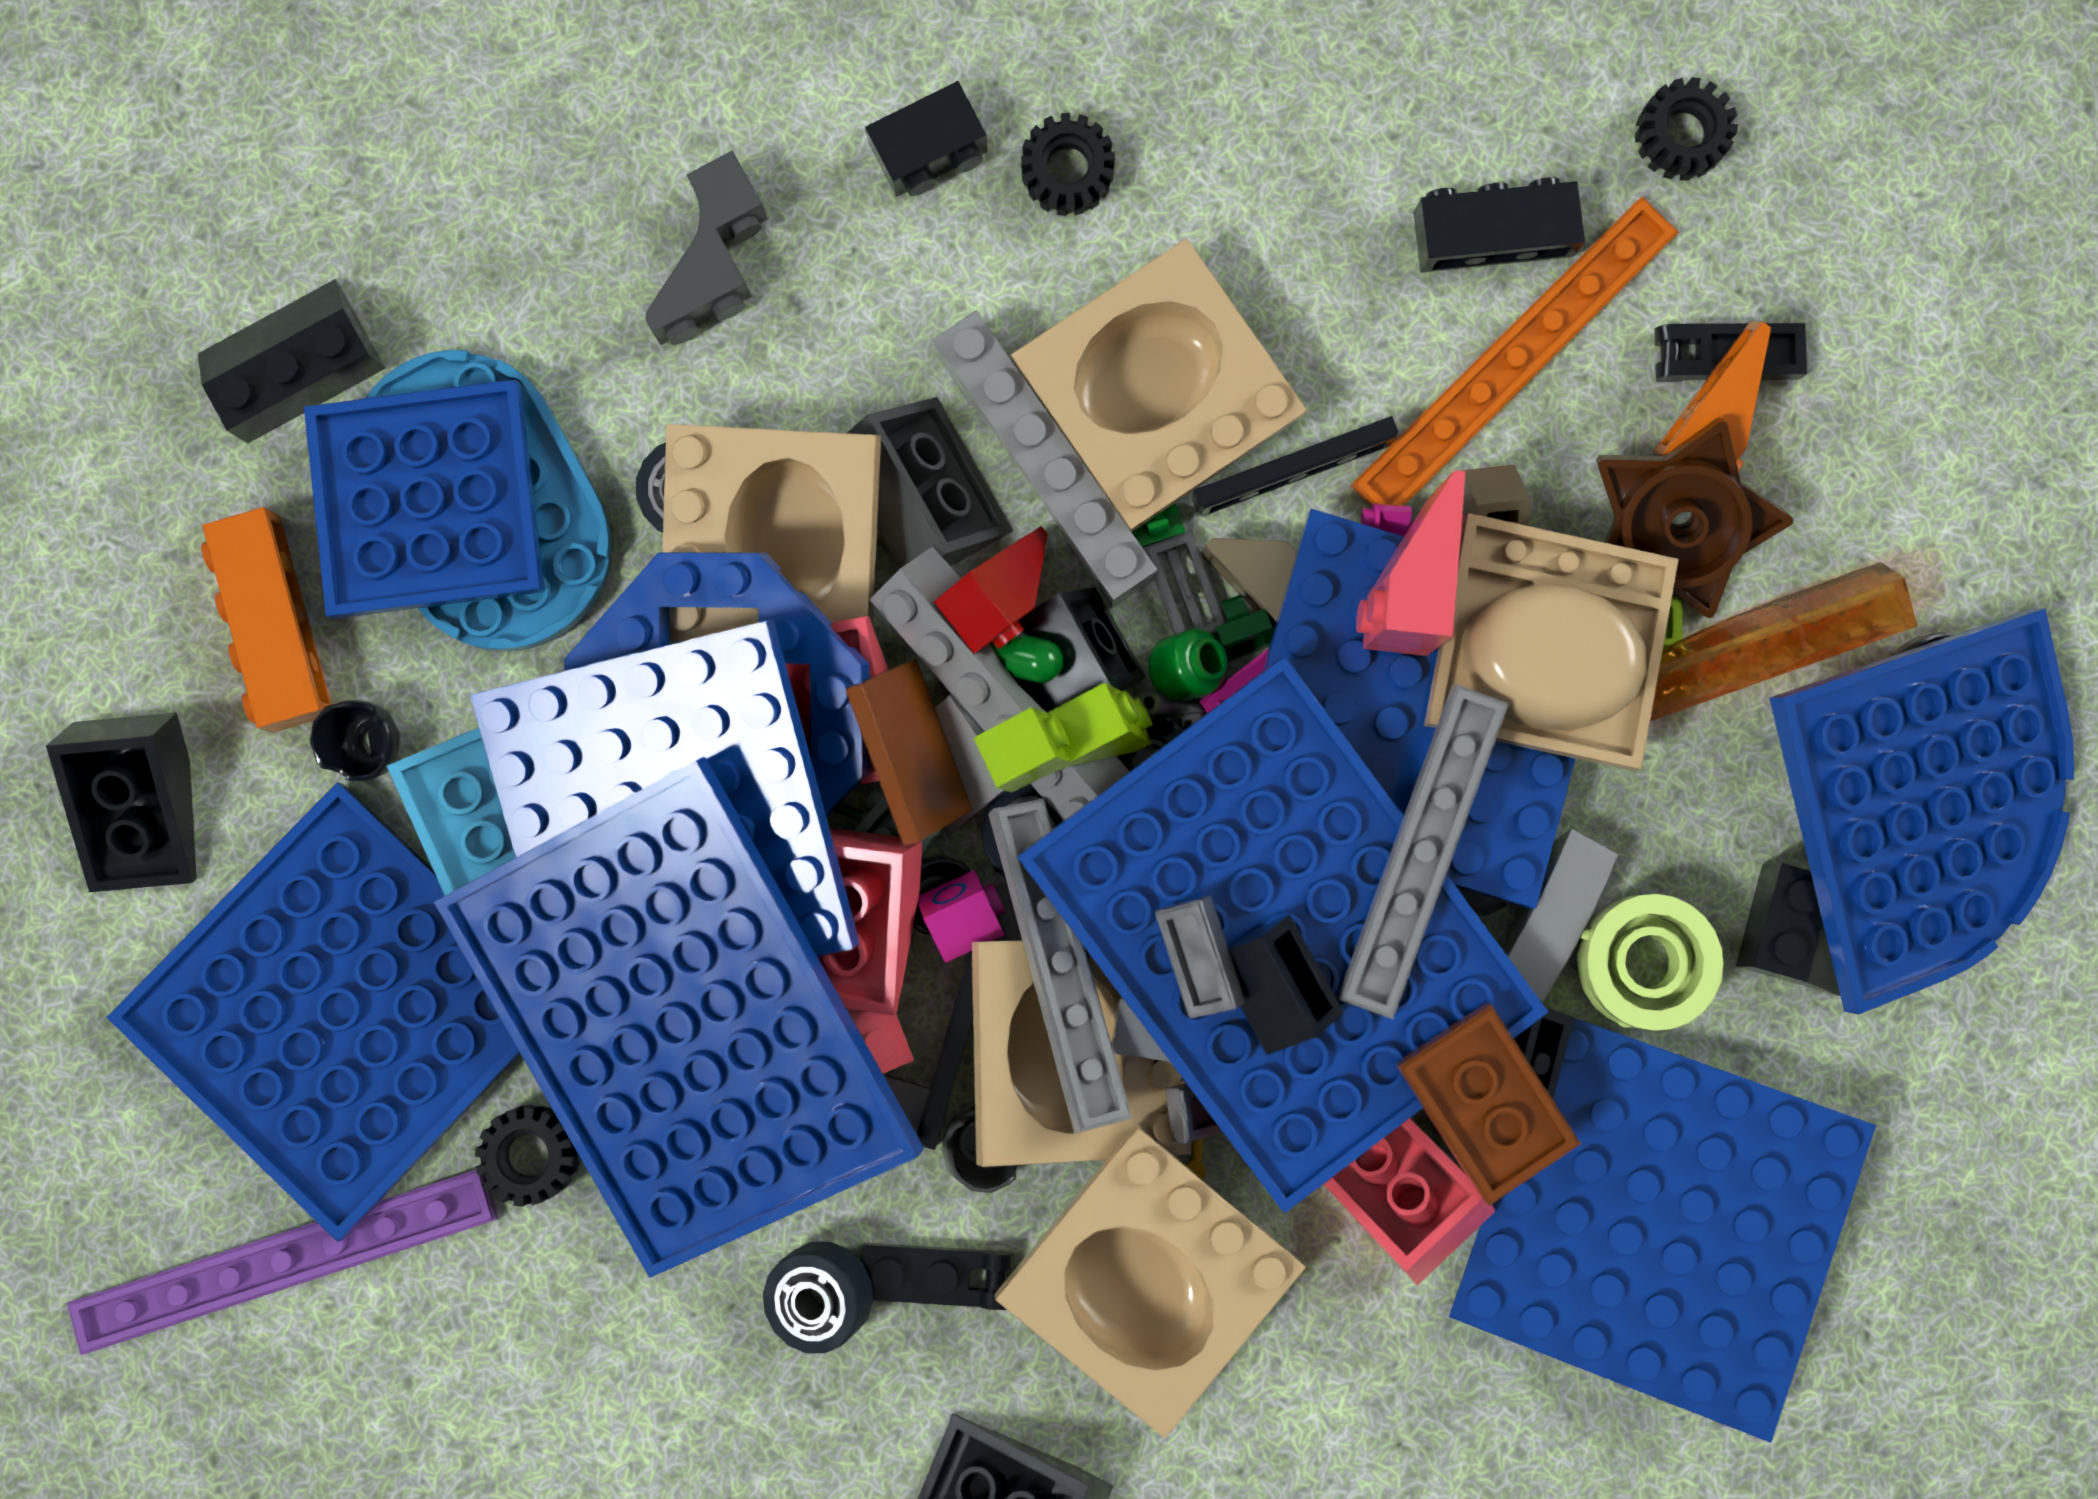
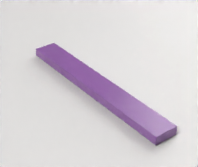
M474 1170L381 1200L344 1240L339 1242L317 1222L68 1302L67 1306L80 1355L495 1221L499 1218L491 1191L488 1192L483 1186L487 1180L484 1174L478 1176L477 1171Z

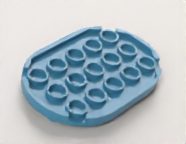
M444 350L415 357L390 371L371 389L366 398L514 379L521 384L545 592L418 609L426 619L445 634L477 648L505 652L525 650L546 644L568 632L579 623L595 604L605 585L612 556V535L606 510L550 406L525 376L499 359L495 360L486 356L471 354L469 351Z

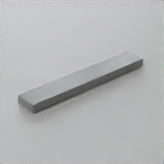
M1458 684L1452 685L1337 996L1338 999L1393 1019L1509 705L1508 703Z
M1043 798L995 808L988 815L1074 1134L1131 1119L1132 1116L1086 949L1017 858L1018 854L1052 830L1045 800Z

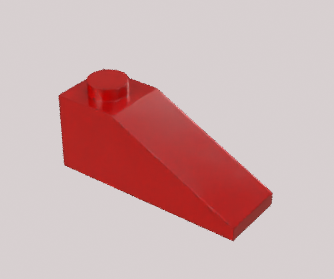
M1042 526L969 571L934 601L974 654L991 642L999 650L1025 630L1018 621L1035 608L1048 533Z

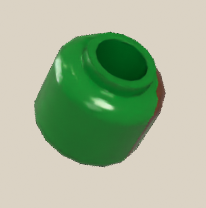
M1191 628L1162 638L1154 645L1148 660L1149 675L1154 687L1172 701L1188 702L1218 691L1225 680L1228 665L1225 649L1215 636L1206 630Z

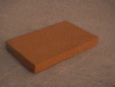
M917 659L899 664L846 688V694L904 846L922 841L973 810Z
M1487 1002L1395 1063L1478 1194L1488 1206L1581 1144L1493 1006Z

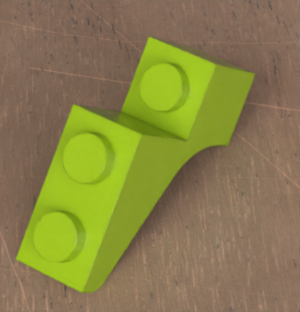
M1104 682L1048 713L1030 707L977 735L973 739L996 788L1013 793L1059 770L1074 765L1133 753L1152 744L1146 731L1147 728L1152 726V721L1138 697L1132 700L1126 690L1121 692Z

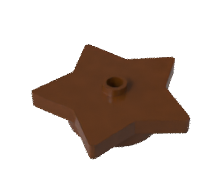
M1718 417L1665 456L1598 455L1596 458V463L1614 514L1613 522L1603 543L1678 559L1673 592L1707 618L1714 617L1731 570L1739 562L1743 554L1793 524V518L1786 510L1740 481L1729 429L1723 418ZM1690 512V517L1685 523L1675 524L1672 522L1678 514Z

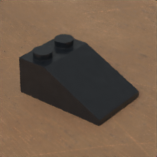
M177 712L72 722L46 745L89 892L193 883L197 879L190 759Z
M952 1414L917 1499H1109L1113 1485L1075 1465L961 1416Z

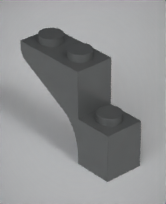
M733 150L686 174L697 196L700 215L699 226L692 243L646 311V322L660 345L668 341L672 345H678L690 340L699 332L698 325L715 316L717 320H726L735 316L744 309L745 304L743 301L752 297L724 243L730 239H733L734 242H743L752 238L761 230L760 223L768 220V217Z

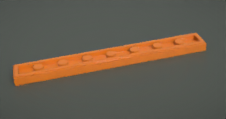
M1641 196L1350 487L1371 507L1373 504L1405 506L1679 231Z

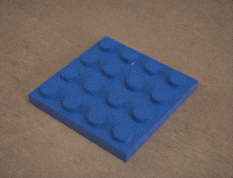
M516 379L304 406L326 617L339 619L545 592L521 384Z

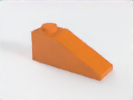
M1750 321L1652 451L1654 454L1665 456L1714 419L1720 417L1727 423L1738 472L1740 471L1743 461L1739 458L1748 445L1771 331L1770 326L1763 321Z

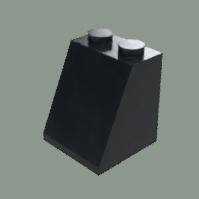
M1096 587L1058 593L1035 607L1018 621L1025 630L1017 636L1023 637L1027 635L1049 640L1058 646L1063 656L1061 672L1055 679L1049 682L1036 683L1016 678L1011 674L1017 684L1047 713L1104 682L1122 692L1147 678Z

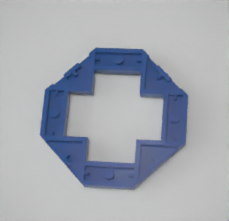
M657 553L564 658V671L670 645L669 607L758 608L759 623L774 619L785 664H810L811 762L826 818H828L835 811L834 808L851 790L856 789L871 773L870 755L846 694V688L870 678L869 663L854 647H849L830 627L832 625L830 620L805 593L798 592L780 573L782 570L768 553Z

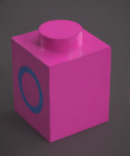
M975 870L919 895L918 905L922 917L945 963L972 951V942H989L1004 936L997 916L1006 913V910L993 883L983 887Z

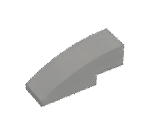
M1570 829L1554 841L1537 907L1531 910L1523 907L1519 908L1503 948L1505 954L1541 1002L1546 998L1574 950L1595 909L1618 856L1617 853L1574 829Z

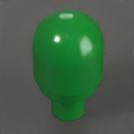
M1025 635L1023 637H1015L1011 643L1008 642L999 650L993 642L990 644L1000 662L1006 664L1007 671L1016 678L1036 683H1046L1055 679L1062 670V653L1058 646L1049 640Z

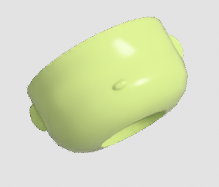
M1646 894L1627 896L1613 901L1595 914L1580 936L1577 968L1583 991L1596 1009L1623 1028L1634 1027L1658 1031L1670 1030L1688 1024L1706 1010L1714 1000L1719 986L1723 982V954L1716 931L1702 913L1691 904L1676 897ZM1644 936H1651L1659 940L1665 947L1669 958L1668 970L1663 980L1657 985L1648 988L1635 983L1629 976L1626 968V954L1631 944Z

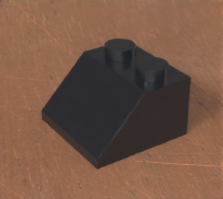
M1785 863L1762 864L1736 967L1840 996L1811 871Z

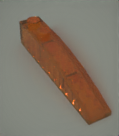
M1878 562L1730 617L1664 647L1650 721L1918 627L1905 577L1882 562Z

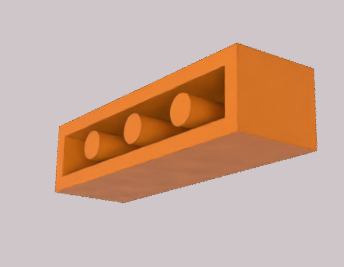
M265 507L203 524L202 528L206 542L201 544L202 556L208 569L215 573L220 592L215 593V604L222 620L229 624L233 642L229 643L228 651L234 668L238 673H242L247 693L242 695V704L247 718L251 723L256 724L257 729L273 733L314 721L324 707L332 705L281 516Z

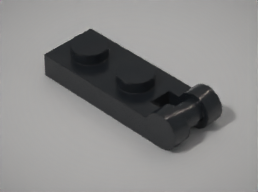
M1748 323L1666 324L1656 327L1654 329L1655 346H1660L1661 362L1655 365L1656 381L1706 380ZM1766 323L1771 327L1761 380L1802 379L1807 375L1805 323ZM1682 345H1695L1696 360H1682Z
M880 1243L863 1244L862 1263L872 1281L873 1301L1007 1310L995 1300L994 1294L1007 1280L1008 1271L1013 1270V1252ZM970 1268L986 1270L985 1288L969 1287Z

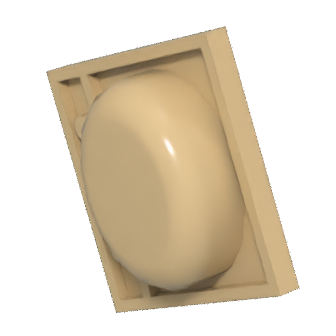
M1187 238L1011 354L1012 362L1131 532L1304 417L1308 411Z
M666 424L662 552L768 553L782 569L780 573L798 592H804L831 623L869 616L873 625L874 605L869 599L874 595L881 435ZM669 607L670 640L687 641L759 623L758 608Z
M1468 513L1463 517L1461 526L1453 637L1438 648L1424 726L1437 728L1451 687L1454 684H1458L1509 704L1497 734L1496 742L1630 771L1642 769L1678 559Z
M1023 941L972 942L976 1165L989 1167L1106 1160L1135 1124L1174 1156L1191 1155V1142L1186 1144L1172 1143L1165 1088L1186 1082L1172 1063L1168 1061L1114 1054L1132 1118L1074 1134ZM1086 950L1112 1044L1118 997H1122Z
M1135 1124L994 1295L998 1303L1165 1439L1304 1271L1306 1266Z

